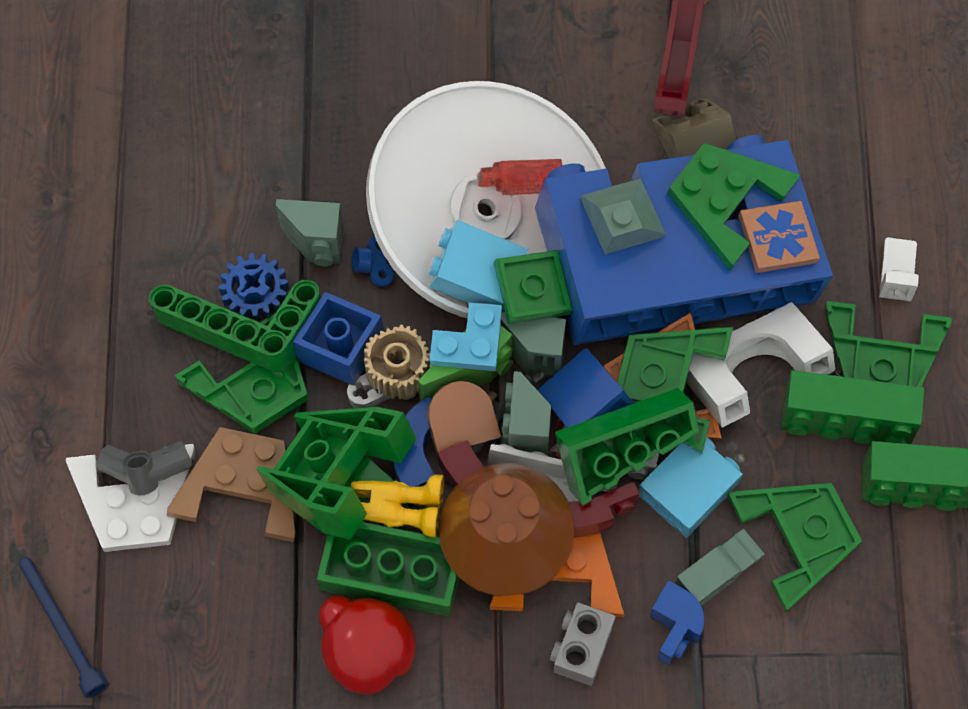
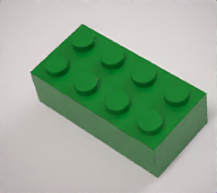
M791 370L783 394L780 430H788V433L796 436H804L807 433L818 434L827 440H838L840 437L853 439L858 444H871L872 441L912 444L922 423L924 387Z
M872 441L862 461L861 500L870 501L871 504L877 506L889 505L890 502L903 503V506L907 508H921L923 505L936 506L938 510L942 511L968 508V449Z
M365 522L360 524L350 540L328 534L317 576L320 591L354 598L380 599L394 606L451 617L459 577L445 559L439 537H429L420 533Z

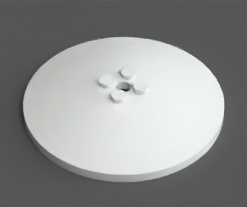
M490 81L459 82L442 86L416 98L404 107L385 129L375 147L369 165L366 184L367 210L376 241L384 256L402 280L430 303L460 317L468 318L469 303L429 287L433 276L428 274L435 256L440 258L443 248L439 247L438 244L444 229L450 230L456 220H459L529 249L527 254L546 252V246L535 211L545 178L555 168L572 163L583 165L586 172L606 168L597 149L584 131L565 112L551 102L527 90L508 84ZM484 203L489 205L492 209V215H482L478 210V204Z

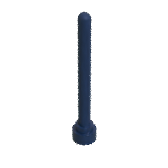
M27 557L22 558L19 562L22 572L80 673L79 687L85 698L99 695L109 687L108 680L102 671L98 672L97 668H92L32 560Z

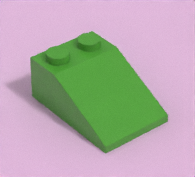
M500 325L496 371L431 366L418 381L420 401L427 397L432 399L440 387L450 382L465 381L482 386L492 382L498 374L503 376L513 364V335Z

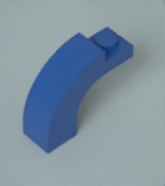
M430 397L420 401L406 414V418L417 439L402 462H394L397 481L405 483L410 487L425 486L430 476L434 475L424 455L426 445L432 437L427 420V409L431 401Z

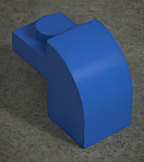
M668 580L652 608L650 618L672 629L658 655V660L670 665L674 657L681 659L689 644L685 637L698 643L704 626V614L699 601L694 595Z

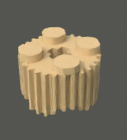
M400 325V327H394L393 330L387 328L386 332L381 330L380 335L375 334L374 337L369 338L370 343H366V349H364V363L368 382L374 390L378 389V394L384 393L386 398L391 395L392 399L395 396H398V399L402 398L404 400L413 398L417 391L419 392V379L430 369V354L428 347H426V342L422 341L421 336H417L415 329L411 331L409 326L404 328L403 325ZM397 360L403 361L400 364H396Z

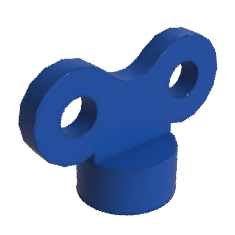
M373 236L367 243V248H354L352 253V269L354 272L370 273V279L374 285L387 287L393 281L394 274L387 265L383 252L376 248L375 244L378 243L375 236ZM378 273H383L385 275V279L380 278L378 276Z

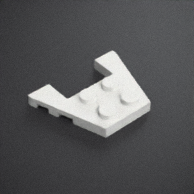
M187 444L185 447L192 462L195 456L194 444ZM96 455L66 458L67 466L104 552L171 544L178 518L168 517L167 509L189 476V469L159 481L158 487L153 492L138 496L130 492L128 484L99 487Z

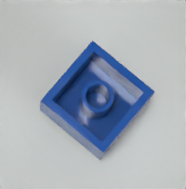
M324 292L293 341L298 362L354 386L365 369L364 349H366V343H370L369 338L374 337L375 334L380 335L381 330L384 332L382 317L379 314Z

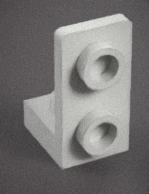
M896 238L885 239L879 297L912 301L918 287L919 278L918 274H914L916 241Z

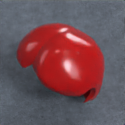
M344 596L330 597L321 605L319 621L323 629L321 639L322 658L329 673L345 689L363 695L377 694L387 688L395 677L402 676L411 669L416 654L415 633L409 620L394 605L375 598L351 600Z

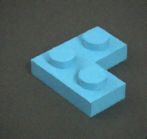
M469 302L466 333L433 330L430 366L496 371L502 305Z

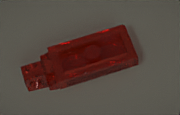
M562 159L494 162L493 167L480 169V172L477 174L478 187L496 186V191L502 192V195L540 194L545 178L548 177L552 170L562 166Z

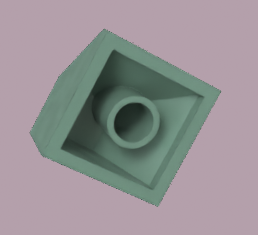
M641 178L581 195L580 199L605 254L656 240L666 235Z

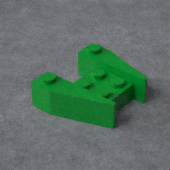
M365 407L296 413L294 418L301 430L274 469L258 466L256 470L271 495L321 532L350 540L367 513L353 488L346 487L345 484L365 455L397 463L402 462L417 439L404 412L381 407Z

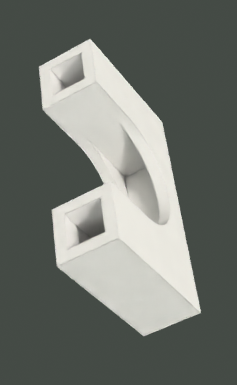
M792 302L733 331L725 361L693 354L686 383L721 427L750 414L747 391L732 374L739 363L757 355L777 356L786 360L795 371L825 375L835 371L833 348Z

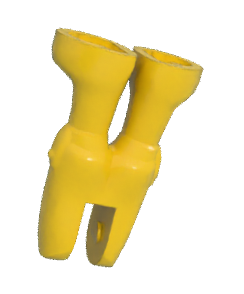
M443 475L430 476L426 485L420 487H410L398 481L351 482L349 487L353 488L357 497L370 498V503L361 502L367 513L364 520L382 523L388 527L409 525L420 528L426 536L437 538L441 516L440 509L443 506L444 496ZM412 503L427 506L428 508L407 509L401 505Z

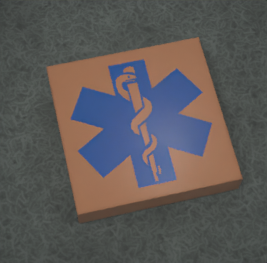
M802 201L741 210L738 214L744 237L750 242L748 250L756 273L816 264L819 261V253Z

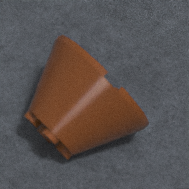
M494 464L472 472L462 479L451 491L440 516V544L451 569L470 587L494 596L523 595L546 585L565 565L574 541L573 513L563 491L552 479L542 472L520 464Z

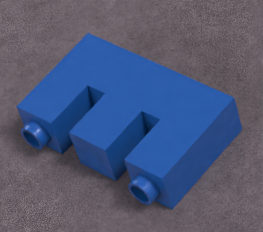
M750 135L734 141L727 149L728 151L799 174L788 140L765 143L762 136ZM694 155L637 164L630 181L641 178L666 235L656 240L608 254L604 253L580 199L581 195L612 187L607 168L586 172L583 165L572 163L552 170L544 180L535 211L546 250H558L573 307V312L570 315H565L573 345L663 330L689 313L692 316L693 324L772 311L791 302L795 306L816 303L833 277L801 177H799L782 202L757 185H754L724 225L745 238L738 218L741 210L802 201L820 259L816 264L756 273L748 248L730 271L667 194L669 187Z

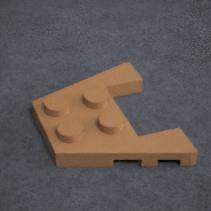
M220 427L168 506L167 516L196 522L203 492L205 490L271 504L265 537L294 542L295 527L292 509L271 495L256 470L258 466L274 469L285 453L284 440Z

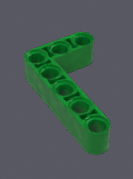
M301 280L297 282L268 326L169 285L155 287L150 292L149 303L160 324L261 367L278 372L287 369L295 359L296 353L293 341L322 296L317 283L314 281ZM276 349H280L278 352L271 353Z

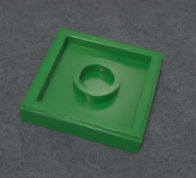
M558 250L499 258L494 261V268L508 324L570 315L573 312Z

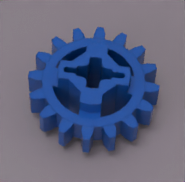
M250 253L249 260L246 261L241 256H238V265L234 266L228 263L227 269L229 274L221 273L220 275L221 281L224 283L219 285L220 295H224L221 299L224 306H229L230 311L235 313L240 311V315L245 317L253 315L254 321L258 322L260 314H264L266 318L271 316L270 310L273 308L277 311L280 307L279 300L284 301L287 293L284 290L289 289L288 280L285 279L286 273L284 268L278 269L279 265L276 259L268 263L266 254H262L260 259L257 260L254 254ZM272 279L275 282V288L273 293L270 291L269 286L272 284ZM235 282L238 283L239 287L236 290V295L233 294V287Z

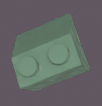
M276 199L275 205L281 232L308 262L323 267L341 264L344 225L340 203Z

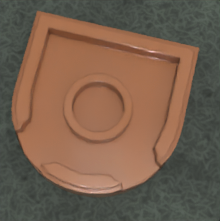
M465 381L450 382L440 387L432 397L427 409V420L436 454L466 440L472 446L501 437L492 402L487 393L479 386Z

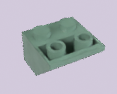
M502 312L501 326L513 335L512 357L527 375L552 378L561 370L566 319H560L557 316L508 324L506 313Z
M514 372L513 383H506L502 444H509L517 450L530 453L535 451L542 452L548 456L551 405L521 372Z

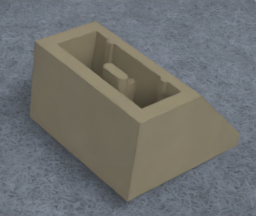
M706 98L691 101L689 106L686 107L684 117L661 113L660 117L652 119L653 126L669 158L695 155L704 143L727 150L729 145L736 141L730 114Z

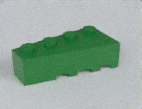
M679 388L556 431L555 435L569 490L583 506L592 500V495L603 488L608 490L618 484L617 479L633 469L637 472L647 465V460L658 453L663 455L698 433L699 428L693 402Z

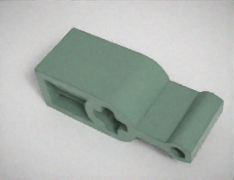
M742 529L723 545L714 548L678 575L675 584L694 595L702 606L734 582L745 570L761 560L765 554L748 533Z

